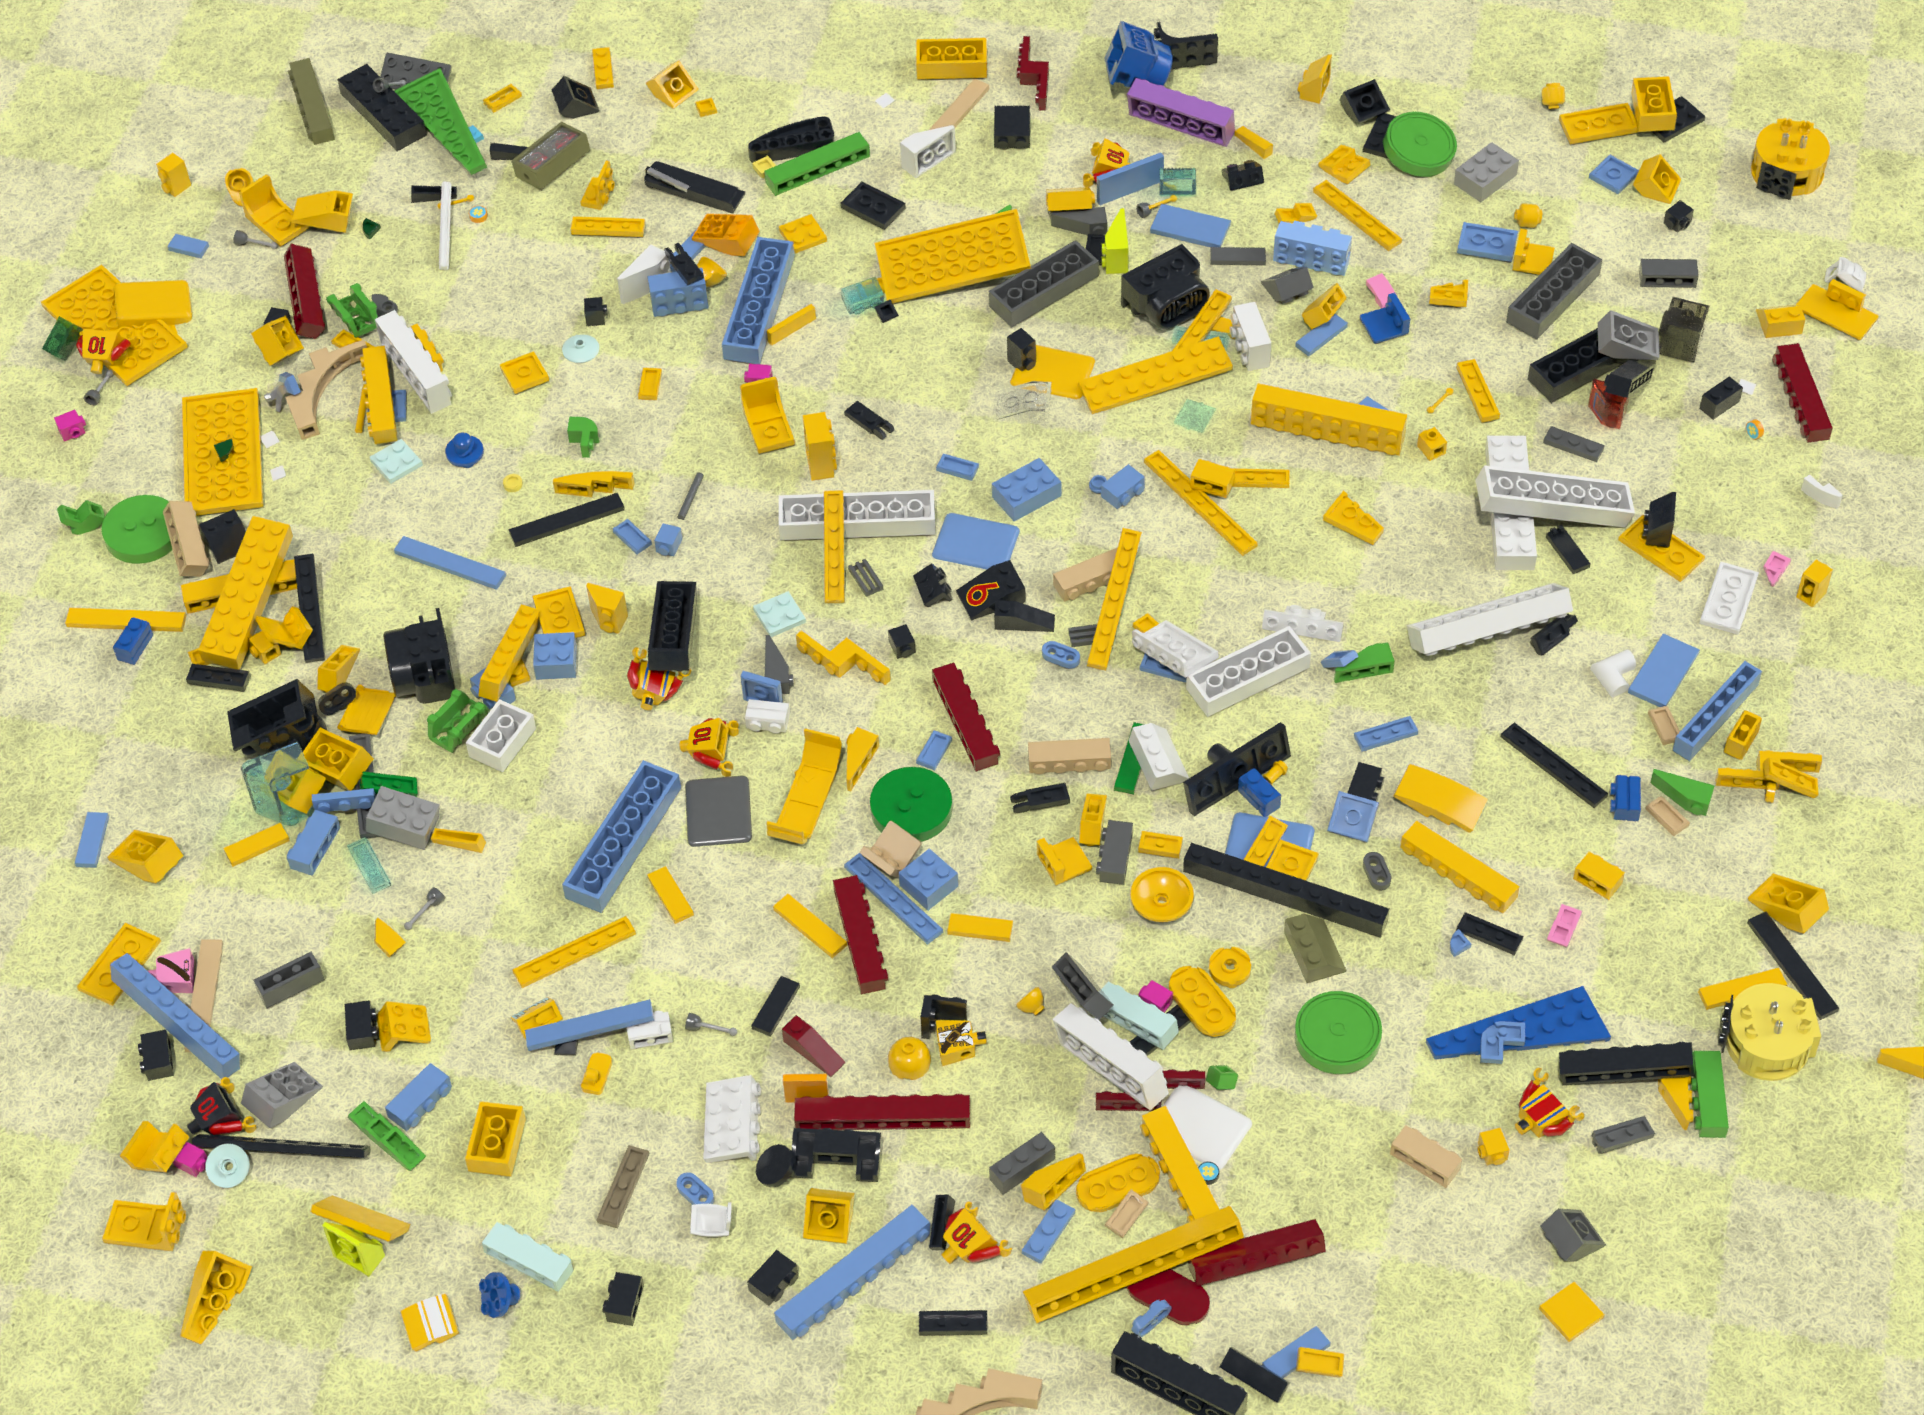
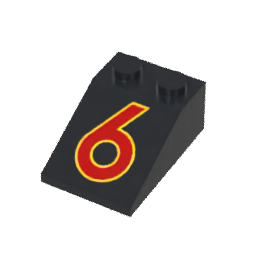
M1011 560L991 566L956 590L971 621L994 613L995 600L1026 602L1025 586Z

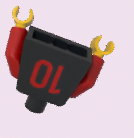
M223 1077L220 1082L221 1084L213 1082L209 1086L201 1088L195 1102L190 1106L195 1119L187 1124V1128L193 1135L197 1134L200 1130L210 1135L239 1132L243 1128L247 1133H252L256 1130V1125H248L254 1123L253 1117L248 1116L243 1122L240 1121L242 1117L229 1096L234 1091V1083H230L228 1077Z

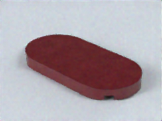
M1170 1268L1126 1286L1131 1298L1148 1308L1156 1300H1166L1172 1307L1166 1318L1179 1325L1190 1326V1324L1200 1323L1208 1315L1210 1299L1206 1290Z

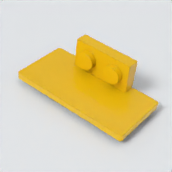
M1834 279L1830 281L1828 290L1812 284L1796 304L1801 306L1803 313L1858 340H1862L1879 317V315L1863 308L1866 294Z

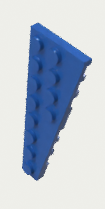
M1584 986L1426 1038V1044L1434 1060L1455 1058L1460 1055L1469 1054L1480 1055L1482 1033L1498 1021L1525 1023L1524 1046L1503 1045V1051L1542 1049L1555 1045L1570 1046L1574 1043L1590 1044L1594 1041L1603 1040L1607 1042L1611 1040V1035Z

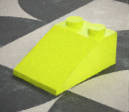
M1124 208L1119 210L1105 235V243L1102 244V255L1105 256H1101L1102 267L1106 269V274L1128 272V239Z
M324 1222L322 1225L333 1256L365 1275L370 1276L385 1257L383 1245L374 1238L370 1240L365 1237L361 1231L329 1222Z

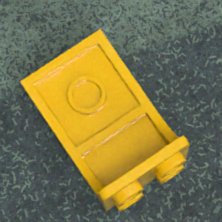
M264 175L240 191L239 195L245 217L280 247L309 229L307 225L291 223L294 211L279 198L269 175Z
M770 377L742 384L740 386L742 410L758 454L795 445V439L781 403L777 378Z
M171 1192L167 1205L114 1200L102 1240L107 1244L173 1251L175 1243L177 1244L180 1239L179 1229L181 1224L185 1222L186 1211L183 1209L182 1202L179 1200L176 1192Z

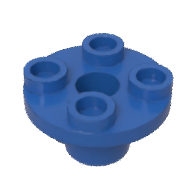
M461 432L456 434L447 444L445 453L447 460L451 464L470 468L482 458L484 448L478 438Z
M491 1272L485 1279H481L479 1282L482 1302L481 1312L483 1315L500 1318L506 1314L510 1305L517 1304L520 1299L518 1286L516 1284H509L507 1277L501 1272Z

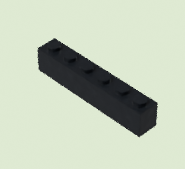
M1644 359L1628 360L1611 372L1610 375L1606 376L1604 386H1606L1605 392L1629 398L1651 381L1655 363Z
M1677 1042L1675 1044L1657 1043L1647 1046L1633 1045L1632 1047L1615 1046L1607 1049L1590 1048L1588 1050L1559 1052L1560 1077L1562 1085L1565 1086L1695 1076L1692 1042Z

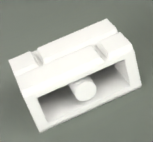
M749 699L745 714L746 728L752 731L767 730L776 734L786 732L790 716L789 703Z
M655 1011L653 1012L654 1021L627 1027L630 1049L673 1042L668 1012Z

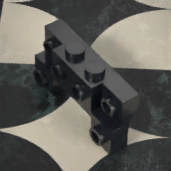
M793 1128L792 1152L795 1155L796 1162L795 1164L793 1163L792 1169L794 1171L790 1177L812 1178L814 1163L857 1165L856 1181L878 1182L882 1142L881 1133L854 1131L852 1129Z

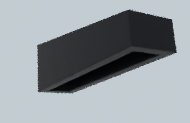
M490 143L491 160H513L528 147Z
M411 185V203L441 200L442 186ZM451 186V199H457V186Z
M949 1194L935 1196L929 1248L934 1251L946 1249L947 1241L943 1238L948 1218L953 1214L956 1201Z

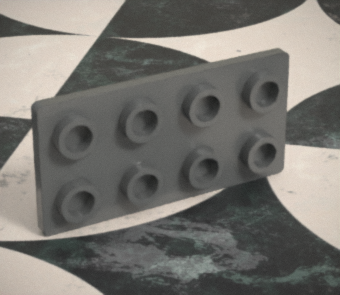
M387 52L380 77L386 79L388 83L405 80L407 85L441 68L448 83L452 66L450 64ZM397 85V86H390V87H391L392 89H395V90H396V89L400 88L401 86H400V85Z

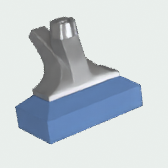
M288 372L280 374L277 385L269 393L264 394L266 402L275 399L277 412L281 411V401L285 393L288 392L296 395L301 392L294 375Z

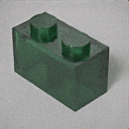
M59 316L42 349L66 361L80 337L79 332L83 331V328Z

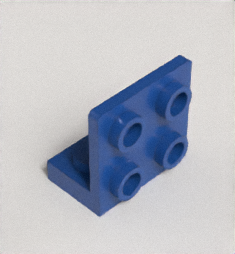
M1395 292L1388 294L1387 303H1385L1384 308L1360 315L1362 324L1375 344L1409 334L1410 317Z

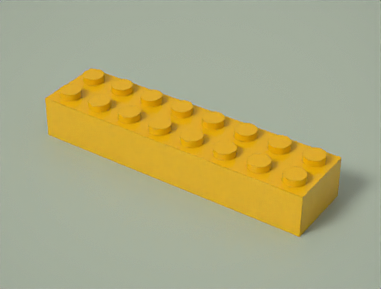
M1258 383L1252 399L1251 425L1400 456L1405 440L1408 414Z
M252 516L198 651L202 661L240 670L250 646L249 638L254 635L258 626L255 618L256 616H262L293 538L289 524Z

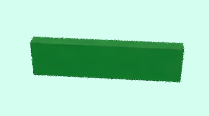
M1133 722L1132 728L1145 724ZM1128 739L1114 785V791L1134 795L1141 767Z

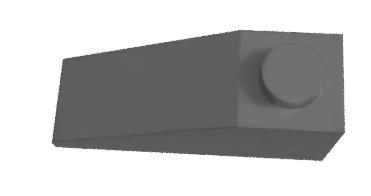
M1105 207L1051 211V226L1087 236L1088 234L1106 235L1108 222Z
M766 635L765 677L780 681L782 694H790V686H794V676L790 674L789 666L771 636Z

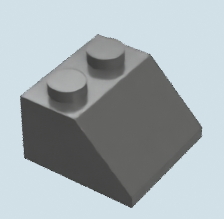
M1307 267L1292 268L1261 281V284L1275 302L1282 301V303L1292 301V297L1296 295L1298 297L1309 294L1308 290L1314 288Z
M1558 1208L1540 1225L1546 1239L1553 1243L1557 1249L1558 1256L1565 1261L1576 1262L1606 1246L1582 1210Z

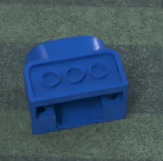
M1120 21L1104 59L1110 84L1114 85L1115 82H1120L1125 87L1131 88L1136 78L1164 86L1171 70L1173 57L1170 47L1155 40L1154 35L1150 31Z

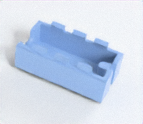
M1280 221L1275 234L1273 261L1345 276L1350 262L1352 236L1340 234L1341 230L1332 228L1329 231L1322 230L1323 226L1313 224L1311 227H1306L1304 222L1294 221L1292 224Z

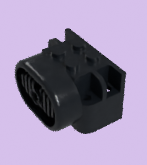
M1183 244L1121 275L1122 308L1131 304V312L1134 315L1146 314L1162 330L1171 329L1197 315L1210 296L1209 287L1200 279L1199 260Z
M435 608L437 620L424 622L423 615H420V623L412 624L405 628L388 630L383 633L390 679L394 694L397 697L415 694L417 701L428 704L448 700L451 697L452 691L455 690L440 608Z
M298 679L227 711L233 750L236 752L241 749L242 753L247 757L258 755L268 762L273 761L278 750L294 759H298L318 729L323 728L327 730L324 720L317 714L314 694Z

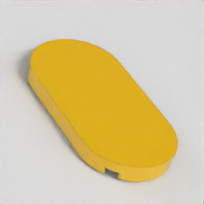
M1183 966L1172 973L1169 981V990L1173 992V999L1201 1033L1217 1037L1225 1035L1233 1029L1236 1022V1010L1205 970L1199 967Z
M1142 1154L1125 1156L1082 1175L1076 1187L1077 1200L1082 1207L1089 1211H1108L1119 1206L1130 1190H1133L1141 1197L1155 1190L1159 1184L1160 1168L1157 1162L1149 1156H1142Z

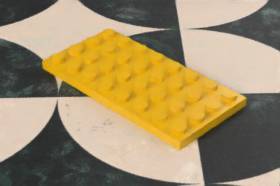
M1017 209L875 243L886 300L891 299L892 303L1020 273L1025 269H1031Z
M101 264L46 298L41 304L77 340L80 337L79 332L83 331V329L118 332L123 339H125V334H129L130 339L133 338L134 329L140 330L144 339L136 336L137 345L135 347H129L115 361L113 366L105 365L128 386L185 350L188 346L163 320H157L158 323L147 325L145 322L142 326L132 325L133 328L126 326L119 328L116 318L114 285L121 282Z
M252 388L182 397L184 501L192 503L196 516L229 512L233 509L237 511L263 507L258 389ZM232 438L234 449L228 455L229 458L221 462L214 445Z

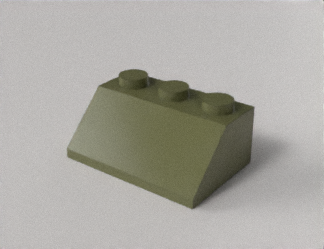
M1308 914L1285 919L1284 934L1306 983L1347 972L1324 919Z

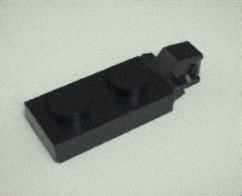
M1567 614L1565 617L1556 618L1533 635L1530 639L1536 653L1541 656L1569 636V628L1578 622L1576 615Z

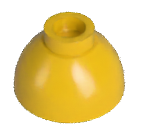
M1035 987L1016 1004V1007L1022 1012L1033 1013L1036 1016L1045 1008L1042 1005L1044 998L1041 989Z

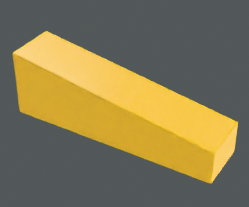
M1241 126L1234 131V135L1263 159L1273 154V144L1246 127Z
M438 828L434 829L430 838L433 843L482 853L486 844L481 833Z

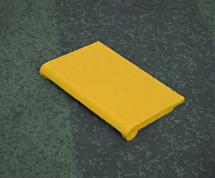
M359 684L355 690L356 697L349 703L337 728L341 731L377 735L396 696L387 690L365 688Z

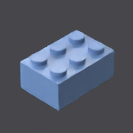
M677 272L647 276L654 317L708 309L705 278L687 285Z
M1040 458L992 483V498L1014 522L1062 496V482Z

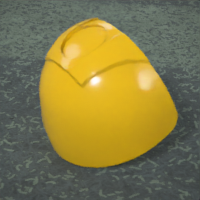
M705 256L700 258L697 266L703 268L707 287L717 285L727 276L726 271L715 261Z

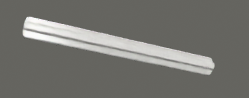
M449 181L442 182L440 270L449 269L451 183Z

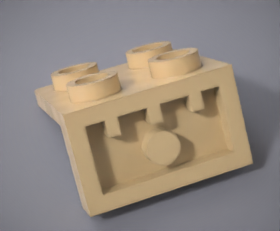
M889 821L874 846H863L859 853L890 876L899 877V872L910 864L921 847L922 842L893 821Z

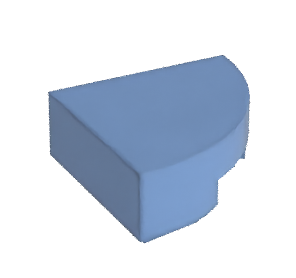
M1459 929L1454 932L1450 941V951L1453 957L1471 948L1472 945Z

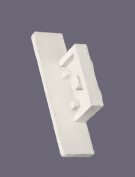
M1299 605L1286 606L1285 612L1265 609L1262 629L1277 632L1290 626L1296 635L1340 642L1343 622L1326 620V612H1322L1317 608L1304 609Z

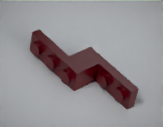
M1023 36V43H1019V54L1022 55H1018V66L1020 68H1017V78H1020V85L1037 86L1036 90L1039 93H1036L1035 104H1039V111H1046L1049 61H1029L1030 36Z
M1175 1069L1162 1071L1167 1081V1089H1175L1179 1085L1194 1089H1205V1071H1177ZM1096 1092V1110L1154 1111L1161 1108L1162 1100L1153 1109L1149 1110L1126 1092Z

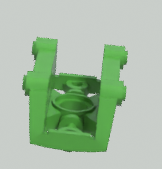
M358 283L350 286L351 296H346L340 300L334 294L326 297L327 303L335 310L336 315L342 319L343 323L347 325L354 337H359L376 329L375 319L378 318L375 302L369 301L362 292L361 285ZM351 301H354L356 303L355 308L353 306H350Z
M455 689L452 691L449 700L435 714L428 716V737L435 744L453 753L458 744H462V740L476 725L481 724L482 719L490 712V709L482 702H475L470 699L465 692ZM470 704V712H465L461 715V711ZM447 732V736H442L439 739L436 738L440 733Z

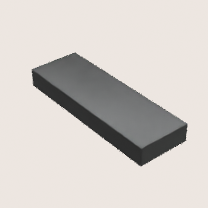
M1211 247L1210 265L1266 266V248Z

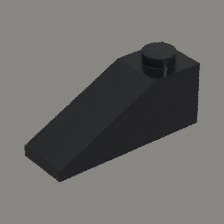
M995 600V630L1054 632L1055 614L1017 601Z

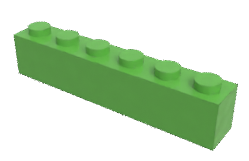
M860 132L854 133L765 170V183L773 194L777 196L870 157L869 143Z

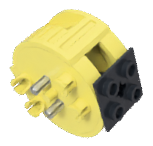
M1775 983L1751 986L1742 991L1734 1001L1733 995H1731L1730 1002H1725L1724 1012L1722 1013V1028L1718 1044L1722 1045L1721 1053H1724L1726 1045L1727 1051L1732 1060L1737 1064L1738 1069L1749 1076L1768 1081L1789 1078L1805 1066L1808 1058L1815 1057L1819 1046L1821 1033L1812 998L1804 999L1796 990Z

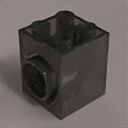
M1672 297L1668 311H1664L1658 332L1659 336H1661L1659 354L1695 363L1704 336L1710 306Z

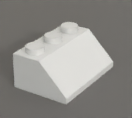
M1153 723L1132 728L1129 743L1151 791L1180 784L1189 779L1167 729Z

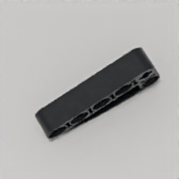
M821 116L794 122L756 138L748 144L750 162L753 163L766 156L772 161L796 158L833 143L835 138L830 118Z

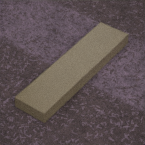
M628 1145L596 1219L597 1223L618 1229L650 1155L648 1150Z

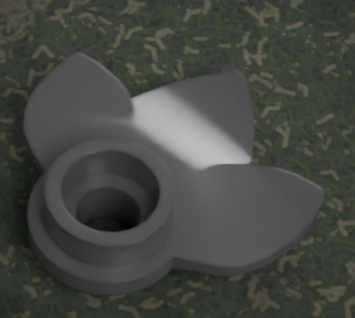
M372 294V301L377 306L376 313L378 317L394 310L396 313L398 312L397 304L389 300L386 295Z

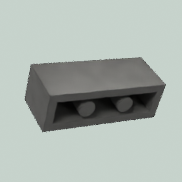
M1641 259L1640 287L1696 288L1699 277L1697 259Z
M1108 820L1107 828L1103 827L1102 840H1105L1104 845L1100 844L1099 857H1102V860L1097 862L1096 874H1099V882L1125 884L1133 836V823Z
M311 951L253 981L265 1007L269 1008L324 981V976L319 963Z
M1040 1132L990 1166V1181L1002 1195L1006 1194L1030 1177L1035 1171L1042 1169L1055 1160V1146L1043 1132Z

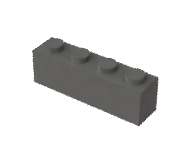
M1067 952L1052 966L1053 970L1082 1007L1095 1018L1100 1020L1113 1007L1114 1004L1085 968Z

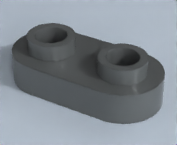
M1378 852L1367 853L1363 858V868L1371 886L1376 890L1388 889L1391 885L1392 877L1383 856Z

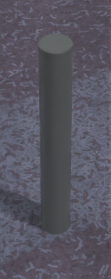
M697 472L677 516L678 519L684 520L704 477L700 472Z

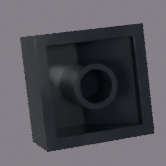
M563 76L551 90L558 106V111L564 117L575 119L600 111L591 87L571 78Z
M1375 79L1344 91L1339 99L1346 114L1358 124L1390 111Z
M1676 492L1668 493L1651 501L1649 510L1644 511L1643 521H1646L1647 525L1643 526L1642 536L1646 537L1645 545L1670 546L1675 522Z
M235 509L199 524L202 537L217 564L236 557L246 530Z

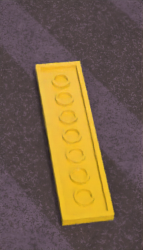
M1218 336L1080 380L1078 385L1090 412L1095 414L1233 370V365Z

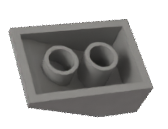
M1610 310L1598 322V352L1613 358L1658 360V328Z

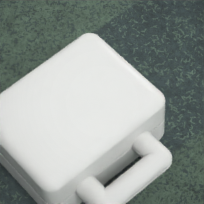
M1179 1085L1175 1088L1163 1105H1166L1192 1157L1201 1163L1213 1162L1218 1166L1219 1170L1226 1165L1252 1126L1250 1118L1188 1086Z

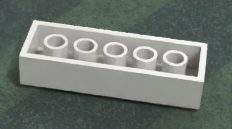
M394 310L376 318L375 323L380 344L382 346L385 345L387 354L432 414L451 405L450 397H452V394L447 386L449 384L447 376L441 374L436 362H432L430 353L427 350L424 351L421 341L415 338L411 327L407 328L403 316H399Z
M1288 626L1187 676L1186 690L1205 715L1209 717L1310 668L1311 653L1291 627Z
M1070 1003L1052 1019L1061 1046L1149 1110L1153 1109L1169 1094L1166 1086L1167 1081L1162 1073V1066L1157 1061L1150 1060L1142 1050L1133 1048L1128 1040L1119 1038L1111 1028H1105L1097 1018H1091L1083 1008H1077Z

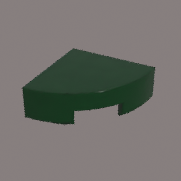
M365 218L363 221V233H365L364 235L368 239H371L381 229V226Z
M232 438L214 445L221 462L228 459V455L234 449Z

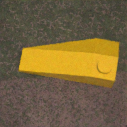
M202 1251L194 1272L180 1337L202 1344L217 1325V1318L222 1311H227L231 1306L229 1302L235 1294H240L245 1288L252 1266L217 1251Z

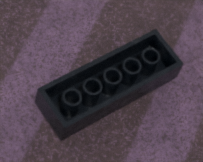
M368 64L337 79L340 94L397 152L427 136L424 120L390 86L385 92H376L374 90V80L381 77Z
M1598 328L1531 363L1528 380L1552 403L1619 367L1630 359L1613 358L1599 353Z
M657 581L648 644L649 670L689 671L697 608V582Z
M1124 1331L1111 1352V1373L1193 1415H1245L1248 1393L1241 1386L1231 1385L1225 1382L1221 1376L1212 1375L1204 1371L1199 1365L1190 1364L1179 1355L1170 1354L1159 1345L1144 1341L1135 1333L1130 1334Z

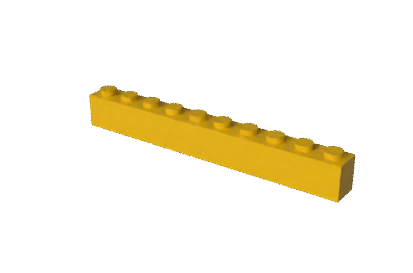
M1228 1206L1023 1291L1028 1309L1035 1322L1039 1323L1242 1239L1244 1234L1240 1220L1231 1206Z

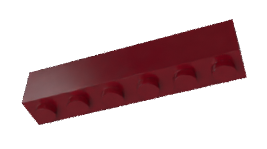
M291 243L284 254V262L296 335L317 339L325 329V322H323V309H321V297L318 292L319 284L316 281L314 257L312 256L311 248Z
M1800 344L1777 346L1776 352L1773 354V363L1778 367L1779 378L1783 379L1784 391L1789 395L1790 407H1794L1795 419L1801 425V435L1805 436L1807 443L1830 440L1833 427Z
M953 662L932 669V681L973 768L977 772L998 765L1000 750L998 745H994L992 742L993 736L990 729L985 727L986 722L983 714L978 713V704L970 696L971 690L969 685L963 681L962 670L957 669Z
M857 875L833 880L834 894L860 993L862 995L885 990V982L889 981L886 968L882 969L881 966L884 963L882 951H877L876 946H879L878 936L872 932V929H875L872 916L868 917L867 912H870L868 899L864 900L863 895H865L863 882L859 883Z
M1316 1219L1245 1237L1188 1260L1189 1271L1196 1285L1201 1286L1326 1252L1324 1233Z

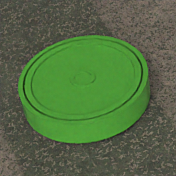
M1406 112L1395 117L1389 124L1383 141L1385 153L1396 167L1408 174L1421 177L1435 176L1444 172L1450 166L1457 150L1456 137L1451 128L1438 117L1424 112Z
M137 495L127 498L112 507L102 523V536L108 551L115 558L133 564L152 562L171 552L173 549L163 515V510L169 501L155 495Z
M1344 991L1324 992L1309 999L1300 1009L1295 1024V1044L1301 1056L1314 1068L1331 1074L1353 1073L1366 1067L1376 1057L1381 1045L1382 1023L1375 1008L1362 997Z

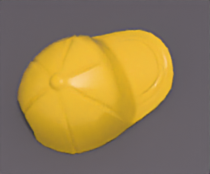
M244 168L229 170L225 176L226 188L234 203L242 206L239 193L242 189L253 183L252 175Z

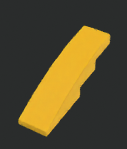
M620 471L587 472L553 479L555 493L592 497L594 492L613 494L614 488L633 490L635 484L633 472Z

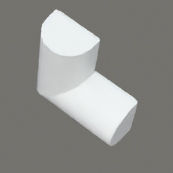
M1627 649L1592 664L1590 670L1613 698L1628 691L1630 686L1622 674L1636 668V660L1632 652Z

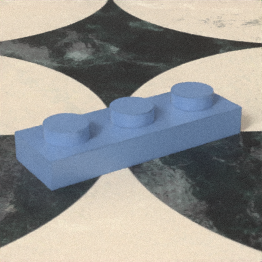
M374 788L312 794V803L315 810L324 813L359 808L368 809L372 807L376 795Z
M1056 1199L1022 1249V1254L1041 1264L1074 1216L1075 1209Z

